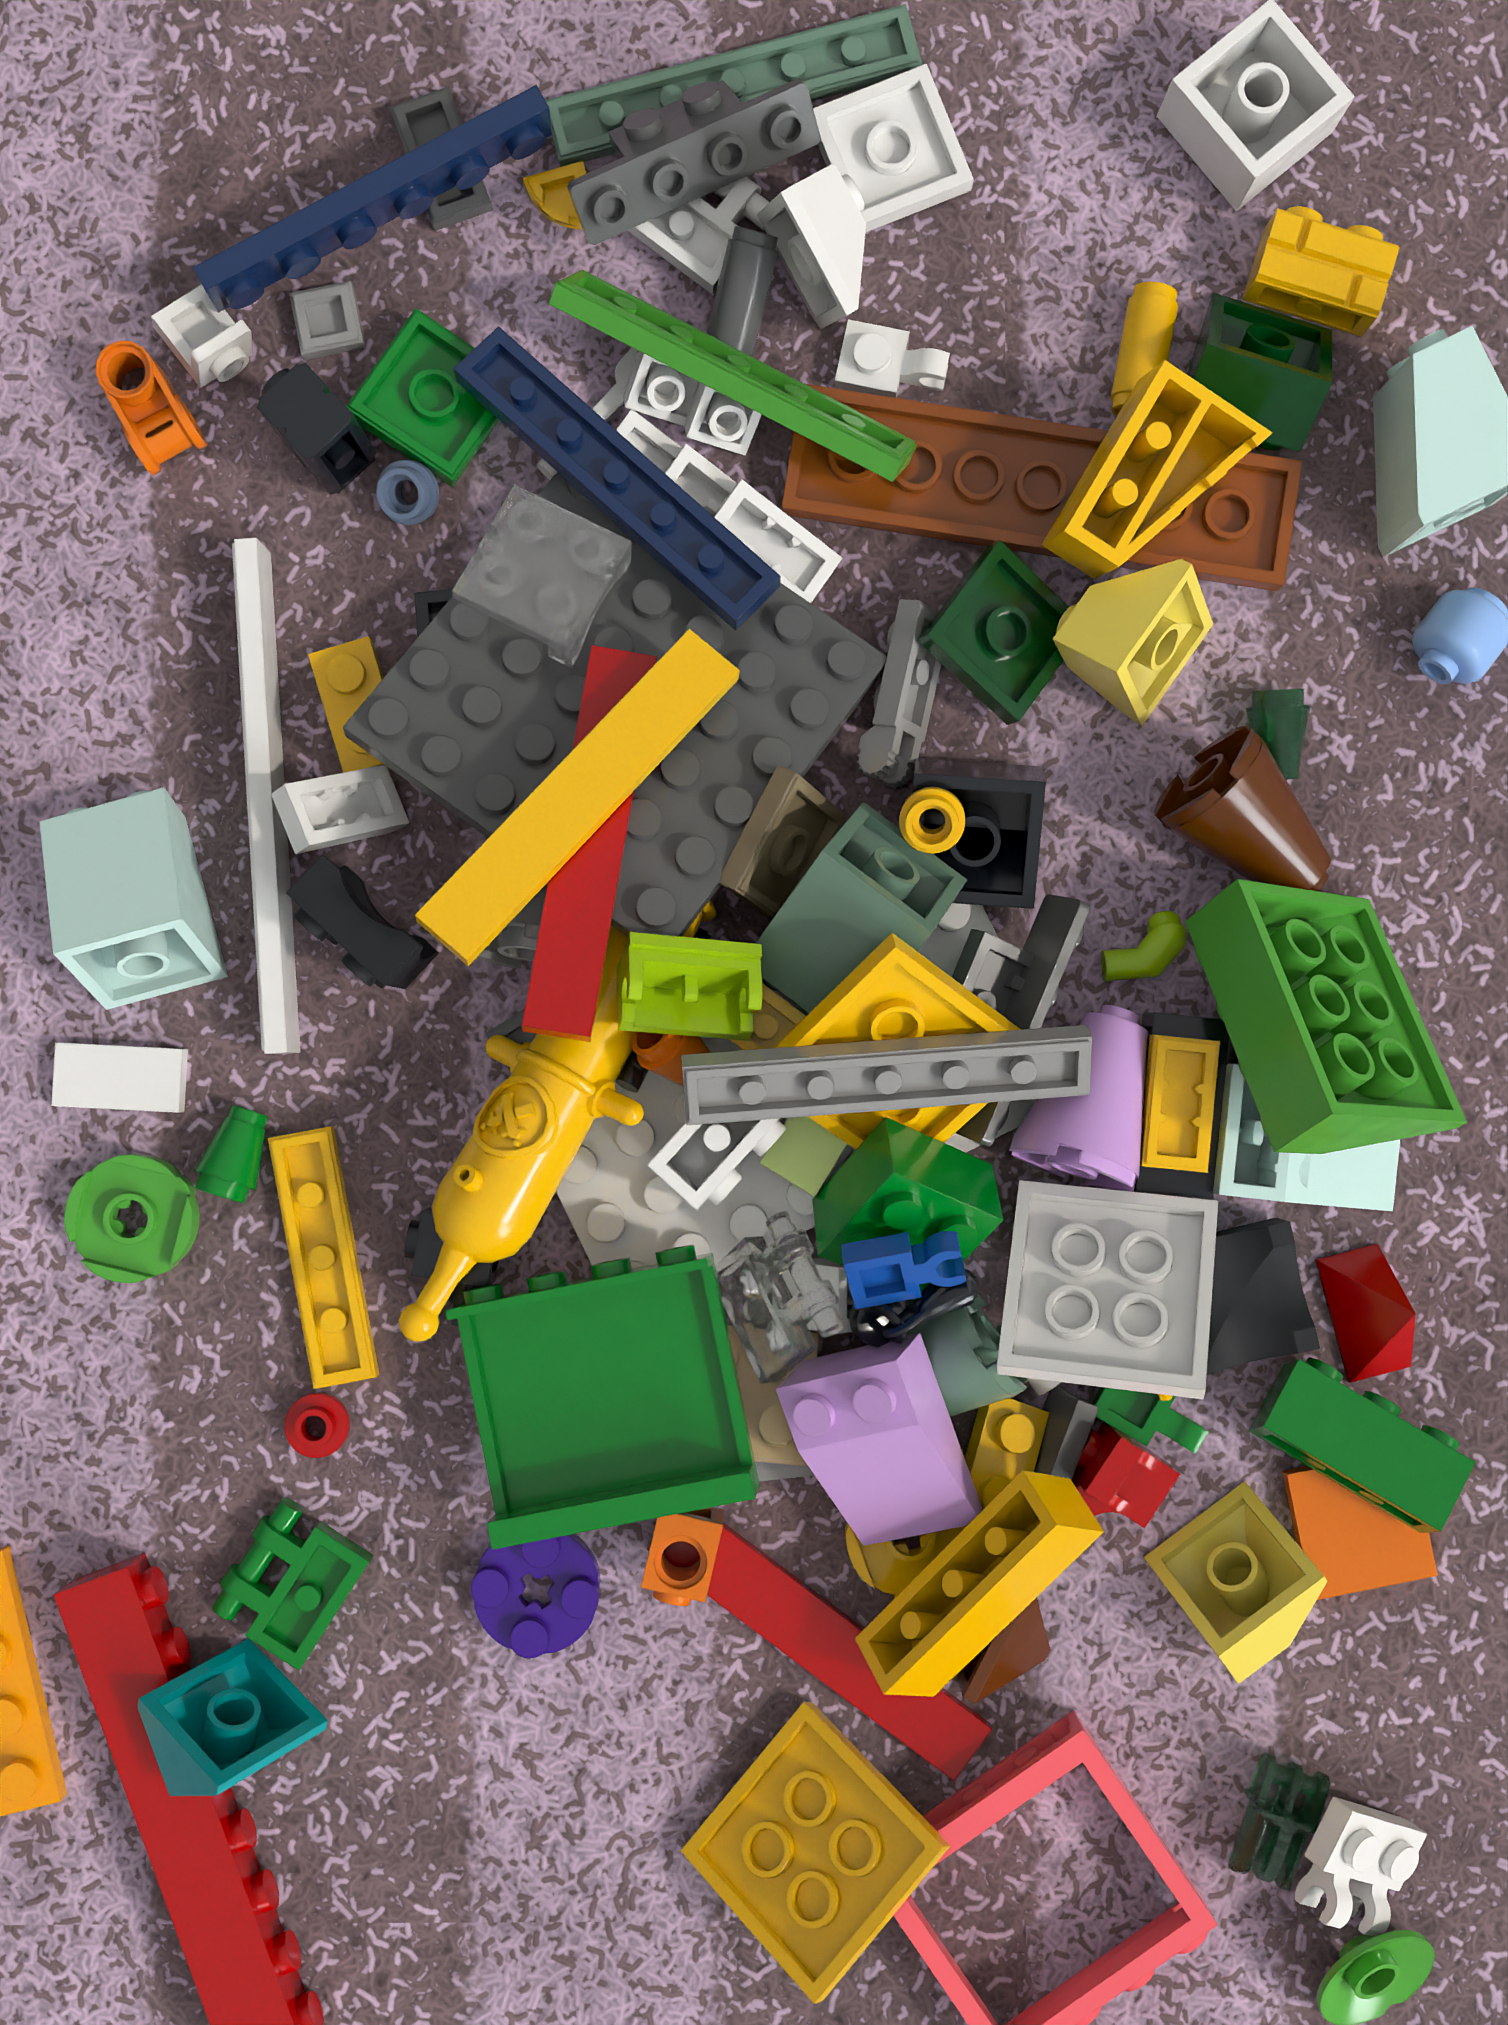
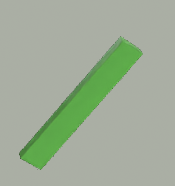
M581 270L555 283L549 305L893 482L909 464L917 447L914 440L589 272Z

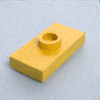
M1162 1035L1149 1036L1140 1166L1208 1173L1220 1041Z

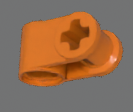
M120 340L109 344L100 352L96 360L95 369L98 382L122 423V430L128 442L152 476L161 472L162 463L193 446L201 450L208 446V442L192 413L179 394L176 393L166 373L142 346L132 341ZM136 368H145V377L137 388L129 391L122 390V381L129 371Z

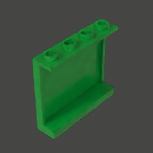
M694 1244L655 1252L657 1264L632 1269L630 1257L591 1265L593 1277L568 1282L565 1270L527 1278L529 1290L505 1295L502 1283L477 1287L463 1291L465 1303H460L445 1310L447 1320L457 1318L495 1511V1515L487 1522L492 1550L756 1498L760 1483L713 1253L696 1256Z

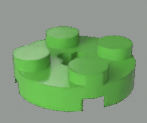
M147 1154L119 1155L99 1163L92 1171H87L77 1180L66 1202L64 1214L65 1231L69 1242H75L77 1251L84 1258L81 1260L82 1263L91 1272L113 1282L138 1283L171 1271L192 1248L198 1233L200 1219L199 1206L195 1197L196 1191L193 1183L166 1160ZM137 1201L142 1205V1212L147 1215L148 1221L146 1226L138 1227L135 1235H130L126 1233L127 1223L118 1219V1211L120 1208H130L133 1202Z

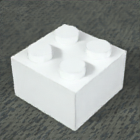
M1268 0L1172 79L1157 113V118L1235 211H1238L1334 131L1355 96L1274 0Z

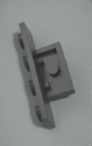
M795 79L742 103L723 80L718 83L704 82L694 85L682 94L680 100L658 110L647 108L634 112L624 120L622 126L609 131L608 135L618 160L570 181L567 188L585 237L590 244L596 245L817 145L821 137L808 87L801 79Z
M1047 894L1042 901L1023 950L985 931L971 929L952 978L1021 1030L1041 1028L1048 1010L1051 1009L1058 997L1059 983L1070 956L1082 939L1084 923L1089 913L1090 905L1079 899ZM1010 1101L986 1104L956 1134L985 1146H991L998 1131L1007 1120Z

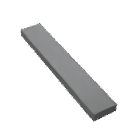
M1087 1025L681 1055L686 1125L1090 1095L1092 1035Z

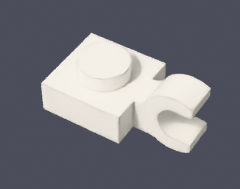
M848 319L835 377V387L897 398L900 382L943 391L950 353L933 348L907 350L910 331Z

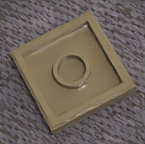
M777 765L721 872L719 884L767 917L773 919L821 851L842 828L846 821V815L797 772Z

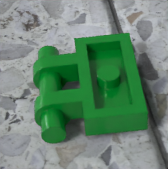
M284 1497L280 1500L271 1516L265 1515L260 1519L252 1532L254 1542L240 1564H232L220 1582L223 1590L212 1605V1610L221 1618L230 1621L234 1620L243 1604L257 1612L258 1616L245 1636L299 1671L374 1555L322 1521L315 1526L306 1541L296 1536L292 1529L304 1510L295 1501ZM276 1555L290 1564V1567L274 1590L264 1584L261 1577Z

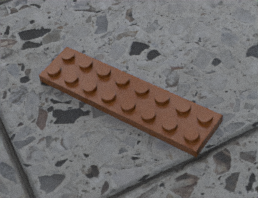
M806 384L914 440L917 447L907 467L892 482L793 431L781 508L788 516L980 546H988L1001 540L1013 551L1061 558L1042 546V543L1108 432L1107 430ZM1247 453L1220 480L1200 494L1180 512L1181 514L1120 567L1145 570L1183 559L1193 565L1196 577L1200 580L1271 591L1280 590L1285 583L1303 461Z

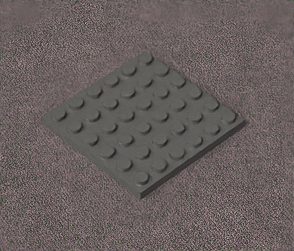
M557 472L345 723L343 730L349 740L489 838L571 753L591 645L657 656V663L688 629H691L740 670L739 679L634 790L611 926L626 937L629 936L630 932L682 937L721 886L719 884L721 872L777 765L795 771L803 778L884 672L887 656L782 583L735 631Z

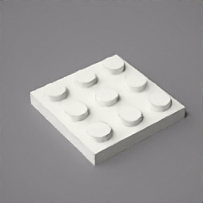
M1019 1180L997 1359V1374L1204 1400L1218 1201Z

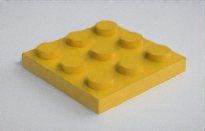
M891 933L775 1048L1021 1029L894 933ZM988 1103L807 1117L854 1149H857L885 1117L945 1143Z
M804 1701L685 1844L681 1852L807 1997L816 2004L822 2002L951 1845L814 1703Z

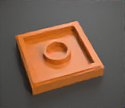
M1308 1466L1282 1471L1296 1543L1327 1580L1317 1600L1438 1576L1429 1533L1417 1532Z

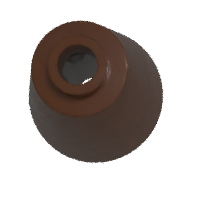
M1246 726L1237 727L1206 746L1194 757L1201 765L1189 776L1185 784H1183L1177 774L1159 797L1154 814L1166 829L1250 881L1319 891L1329 878V874L1326 871L1330 865L1331 857L1263 738L1253 729L1250 731Z

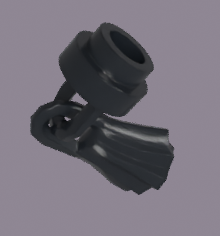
M965 1269L967 1281L959 1285L942 1287L930 1282L921 1292L922 1297L916 1298L904 1310L899 1302L855 1309L853 1304L849 1314L851 1330L858 1340L875 1347H881L891 1341L901 1344L907 1340L906 1333L924 1320H931L973 1304L974 1299L978 1297L976 1276L968 1269Z

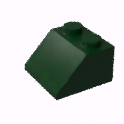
M1213 292L1187 375L1273 432L1258 446L1268 450H1280L1284 447L1301 452L1332 385V330Z

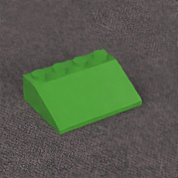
M1237 879L1185 921L1195 946L1196 957L1204 969L1216 1000L1217 1012L1225 1023L1238 1057L1239 1069L1247 1080L1261 1116L1263 1131L1269 1138L1274 1152L1325 1154L1457 1129L1467 1123L1369 899Z

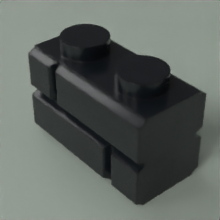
M306 363L296 364L292 369H282L266 382L261 392L262 396L258 399L257 409L284 445L304 467H307L330 495L339 494L375 461L374 458L377 452L353 413L333 392H330L326 384Z

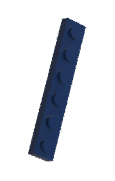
M535 85L192 268L218 313L228 307L231 309L247 307L256 302L263 295L264 288L285 277L297 279L311 273L320 264V258L341 247L354 249L362 246L375 236L378 227L397 217L410 219L420 215L432 205L433 198L455 186L457 189L462 190L478 184L488 175L491 167L510 157L514 160H520L534 154L544 145L546 138L552 135L549 106L538 86Z
M498 326L453 368L457 383L735 631L780 587L781 576L502 328Z

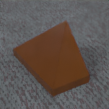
M1037 1597L960 1671L957 1682L964 1699L975 1704L1046 1659L1050 1646Z

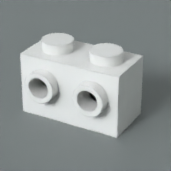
M779 1119L686 1125L685 1123L647 1166L696 1210L707 1199L717 1206L742 1179V1176L735 1170L737 1165L751 1150L758 1156H763L787 1128L778 1121Z

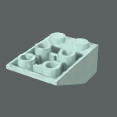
M1227 1064L1213 1193L1280 1202L1393 1211L1400 1139L1325 1154L1274 1152L1269 1138L1263 1131L1261 1116L1247 1080L1239 1069V1065Z

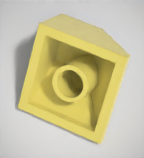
M1178 559L1089 586L1077 604L1071 605L1063 613L1053 641L1066 666L1119 711L1143 726L1211 629L1213 621L1193 565L1183 559Z
M1245 1481L1144 1556V1559L1238 1684L1291 1645L1327 1583L1325 1576Z

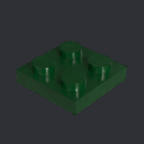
M998 540L987 546L918 637L917 641L1006 725L1020 721L1064 661L1053 638L1056 635L1059 620L1069 606L1001 540Z

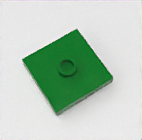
M415 308L346 407L353 413L361 427L410 460L424 464L434 476L453 488L500 420L456 382L453 368L475 348Z

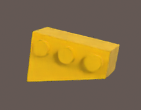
M1164 360L1137 381L1047 534L1042 546L1091 578L1096 579L1120 567L1181 514L1180 512L1206 489L1213 486L1231 467L1252 449L1260 445L1273 432Z

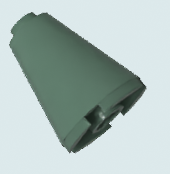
M979 1293L978 1297L974 1299L973 1304L931 1320H924L906 1333L907 1336L916 1333L921 1334L950 1417L1014 1397L1027 1388L1023 1384L1027 1378L997 1374V1359L1002 1325L999 1324L995 1329L994 1325L981 1310L976 1311V1309L988 1305Z

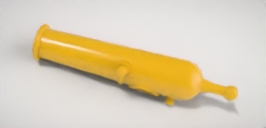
M711 901L706 904L682 937L693 938L702 921L709 922L716 916V909ZM612 926L608 939L591 1042L537 1034L532 1042H525L521 1045L503 1035L496 1034L491 1036L485 1044L487 1055L510 1067L511 1075L493 1090L475 1118L472 1135L437 1189L431 1208L435 1230L443 1245L435 1269L416 1302L407 1305L401 1312L399 1326L402 1334L408 1340L422 1342L430 1339L437 1332L439 1326L438 1315L458 1282L477 1262L493 1263L513 1256L531 1238L595 1118L606 1115L628 1126L639 1124L643 1118L644 1112L641 1104L617 1092L615 1081L632 1051L631 1042L635 1032L618 1030L617 965L628 937Z

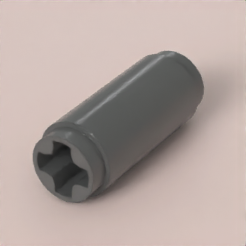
M735 226L732 239L728 238L707 334L749 356H753L778 251H775L778 237Z

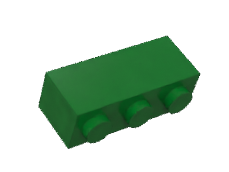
M1308 1357L1306 1362L1297 1359L1284 1364L1248 1431L1417 1532H1441L1476 1463L1457 1451L1460 1443L1437 1428L1423 1425L1420 1430L1398 1417L1401 1412L1400 1407L1379 1394L1365 1391L1362 1396L1340 1383L1343 1375L1323 1361Z

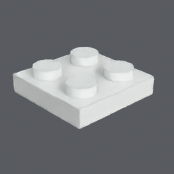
M927 64L813 108L821 137L818 146L825 164L828 167L835 163L841 176L844 174L849 175L857 185L864 201V210L861 211V214L866 222V232L971 191L974 181Z

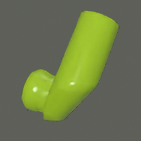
M1159 911L1149 918L1148 934L1138 947L1102 950L1100 955L1104 982L1151 978L1161 975L1186 945L1187 929L1181 924L1180 917L1172 911Z

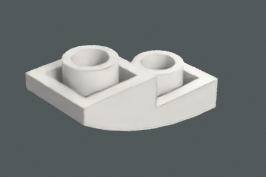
M640 351L623 396L625 408L685 427L687 438L742 455H746L762 415Z

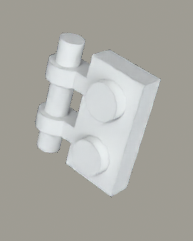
M746 176L713 191L714 194L723 200L717 209L713 208L702 198H698L627 231L714 296L718 286L728 238L732 239L734 227L746 217L762 230H765L757 214L770 202L760 195L761 187Z

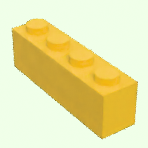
M1022 1470L855 1638L884 1695L934 1697L1104 1533L1070 1478Z

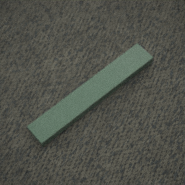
M904 4L545 101L549 106L552 138L560 167L580 161L586 162L615 154L608 135L609 131L622 126L624 120L634 112L647 108L658 110L680 100L682 94L687 89L700 83H718L723 80L740 101L744 103L795 79H801L808 87L811 101L874 85L922 66V60L907 6Z

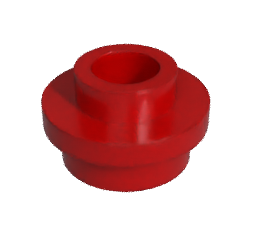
M321 1392L310 1393L298 1399L288 1410L284 1423L285 1435L292 1448L301 1455L310 1458L326 1457L337 1451L346 1441L350 1430L349 1414L343 1403L336 1397ZM309 1416H318L324 1420L326 1424L324 1436L315 1437L309 1434L306 1429V1420Z

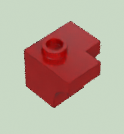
M1103 1422L1098 1431L1091 1428L1072 1482L1094 1516L1107 1512L1119 1513L1145 1529L1181 1474L1167 1461L1131 1437Z

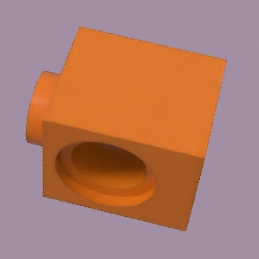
M710 1507L657 1518L641 1588L653 1590L652 1596L655 1599L670 1605L688 1606L691 1600L705 1603L723 1529L724 1510ZM684 1541L692 1544L698 1550L700 1557L697 1562L689 1567H676L666 1559L664 1550L674 1542Z

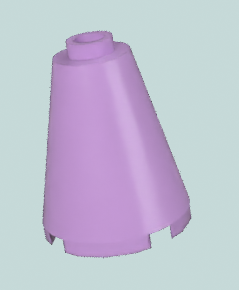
M1103 1005L1100 1013H1086L1080 1025H1087L1092 1035L1090 1095L1035 1099L1012 1137L1009 1151H1012L1011 1155L1030 1166L1065 1178L1066 1174L1087 1179L1085 1185L1101 1189L1133 1192L1136 1180L1139 1179L1149 1034L1144 1027L1138 1025L1139 1015L1113 1005Z

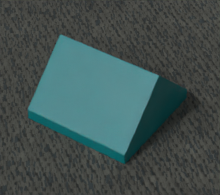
M249 1638L143 1695L138 1699L137 1707L169 1796H217L326 1730L328 1723L325 1716Z

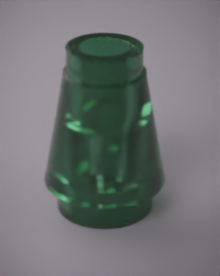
M1304 689L1252 691V707L1246 708L1250 731L1253 729L1263 738L1286 780L1299 779V766L1301 765L1311 704L1304 705Z

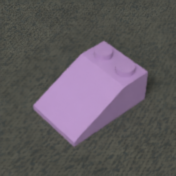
M920 1333L908 1335L907 1340L901 1344L891 1341L881 1347L866 1345L804 1360L776 1388L798 1452L863 1546L967 1526L983 1510Z

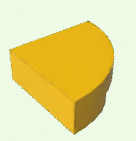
M583 161L523 178L529 198L544 216L561 226L583 230L567 188L570 181L587 174Z

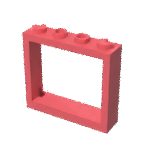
M1074 1710L923 1815L928 1823L951 1845L936 1864L1083 1763L1178 1903L1004 2025H1088L1098 2016L1103 2005L1123 1991L1131 1992L1144 1986L1151 1979L1156 1968L1177 1953L1186 1954L1195 1950L1206 1939L1208 1932L1218 1925L1195 1885ZM909 1896L893 1916L968 2025H998L912 1897Z

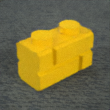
M1295 206L1288 208L1286 211L1277 208L1263 230L1242 300L1362 337L1381 311L1389 285L1388 281L1392 275L1400 247L1399 245L1383 241V234L1369 226L1353 225L1344 229L1324 223L1322 215L1308 207Z

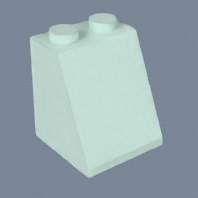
M1473 326L1450 337L1447 336L1444 329H1440L1415 342L1407 349L1410 357L1400 361L1386 372L1389 380L1373 396L1378 548L1383 558L1497 503L1508 494V396Z
M165 788L135 792L127 798L90 808L72 809L64 815L39 821L53 954L106 1010L228 977L186 817Z

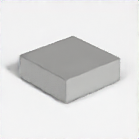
M351 281L289 293L300 351L305 360L366 348L355 289Z

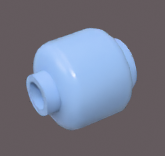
M1471 587L1466 590L1457 589L1444 593L1420 622L1412 635L1413 649L1420 659L1418 661L1420 670L1428 678L1440 684H1449L1451 681L1462 684L1479 681L1508 645V609L1498 597L1481 588Z

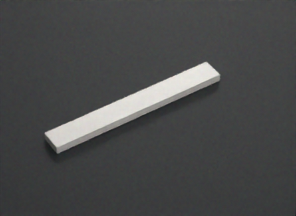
M257 538L234 539L232 554L261 1047L264 1054L300 1053L292 901L286 894L291 888L288 835L271 796V793L285 784L271 552Z

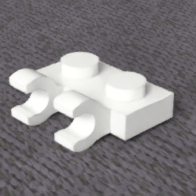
M1333 1797L1304 1855L1313 1862V1865L1308 1874L1298 1883L1295 1891V1900L1302 1905L1316 1908L1322 1894L1325 1892L1327 1903L1319 1920L1324 1925L1342 1928L1349 1921L1350 1917H1354L1358 1912L1360 1904L1363 1902L1365 1915L1360 1922L1358 1930L1364 1935L1373 1937L1384 1934L1391 1918L1387 1890L1400 1891L1404 1881L1413 1874L1419 1860L1418 1852L1427 1833L1402 1817Z

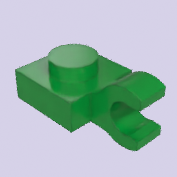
M1100 1387L1092 1401L1094 1405L1098 1406L1097 1418L1146 1447L1157 1430L1196 1454L1209 1433L1198 1423L1170 1408L1176 1396H1172V1399L1169 1401H1161L1159 1395L1154 1393Z

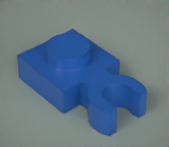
M955 1231L935 1233L929 1236L922 1244L911 1245L908 1232L841 1244L843 1265L855 1309L921 1298L920 1284L931 1282L937 1286L950 1287L967 1281L958 1234Z

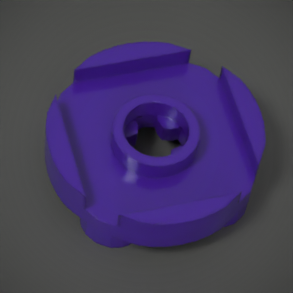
M576 1534L493 1550L490 1544L480 1559L471 1584V1595L474 1599L477 1617L486 1632L496 1642L512 1649L518 1656L526 1659L537 1658L546 1653H554L570 1646L591 1625L601 1596L600 1571L593 1552ZM528 1573H531L536 1579L543 1578L545 1575L549 1576L553 1581L547 1592L551 1600L545 1604H542L537 1599L530 1602L526 1601L521 1595L526 1588L525 1581L522 1578Z

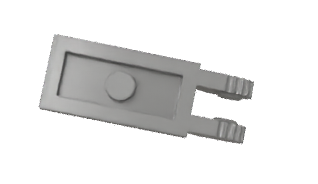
M899 600L895 622L892 623L888 631V654L882 682L877 687L874 695L875 714L872 723L874 726L861 736L859 743L861 751L857 754L859 757L857 761L860 765L859 769L864 774L875 779L879 777L878 779L883 781V784L894 789L896 787L902 788L904 784L908 785V781L913 779L915 761L919 758L921 744L925 742L941 663L917 641L918 637L937 614L919 600Z

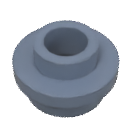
M409 459L395 461L385 467L377 481L376 495L381 509L391 520L399 524L415 525L424 522L433 515L438 506L440 494L437 480L430 469L418 461ZM406 480L413 482L417 487L418 498L414 504L408 503L403 498L402 487Z

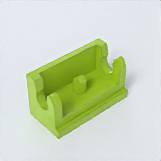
M630 932L617 965L618 1030L749 1041L753 1033V1010L761 1011L762 944Z

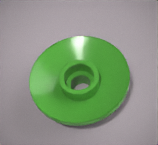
M1412 1930L1392 1931L1374 1937L1360 1935L1351 1939L1342 1947L1339 1953L1340 1959L1322 1979L1316 1995L1317 2007L1327 2021L1336 2025L1361 2024L1384 2015L1390 2005L1403 2003L1424 1983L1433 1967L1435 1957L1433 1947L1423 1934Z

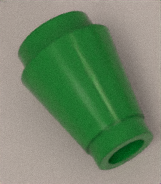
M231 1105L228 1116L224 1118L194 1169L195 1172L200 1173L195 1189L245 1204L249 1189L256 1191L265 1136L264 1128L268 1117L252 1110Z

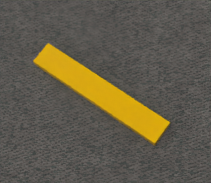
M688 629L415 914L417 923L469 966L738 681L740 670L691 629Z

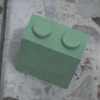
M863 802L821 851L755 943L762 944V982L769 988L782 992L810 1013L891 933H894L918 952L933 933L967 879L934 854L920 852L911 847L897 826Z

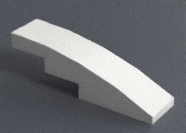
M633 409L629 411L617 428V431L775 570L781 576L780 583L809 603L813 601L843 559L840 555L741 479L736 483L688 444H685L682 448Z

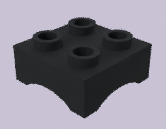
M323 854L286 892L300 906L293 914L297 921L320 941L323 942L325 939H328L334 945L339 943L348 952L341 959L343 964L370 987L376 984L381 989L385 986L406 989L439 954L423 937L410 935L407 931L397 929L387 922L373 906L367 894L364 881L348 866L344 865L339 868Z
M1272 1218L1216 1231L1206 1375L1257 1360L1320 1349L1316 1328L1301 1284L1295 1240L1290 1221Z

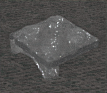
M514 484L453 588V599L548 644V657L572 668L603 600L631 563L632 541Z

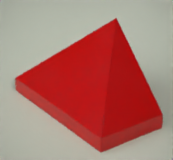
M1375 1243L1315 1259L1348 1382L1352 1383L1411 1367L1416 1313L1379 1245Z

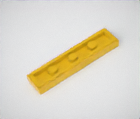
M334 1126L268 1138L313 1389L375 1378L379 1375V1369Z

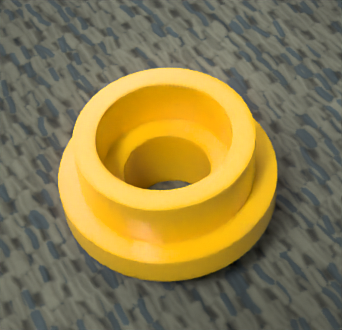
M938 787L922 788L911 794L904 802L899 816L900 831L906 842L920 852L934 854L946 851L953 847L963 834L965 828L963 806L958 798L948 790ZM927 809H937L943 813L945 821L939 828L928 829L920 822V815Z

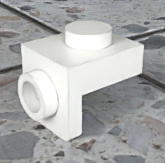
M202 284L151 316L153 328L200 388L216 378L219 382L233 378L246 367L249 357L252 355V336L249 327L243 320L235 323L225 310L218 313Z

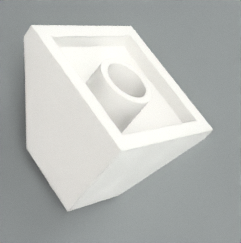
M835 163L780 192L757 214L766 233L778 237L776 251H778V255L820 329L858 309L866 222L861 214V211L864 210L862 195L849 175L844 174L841 176Z

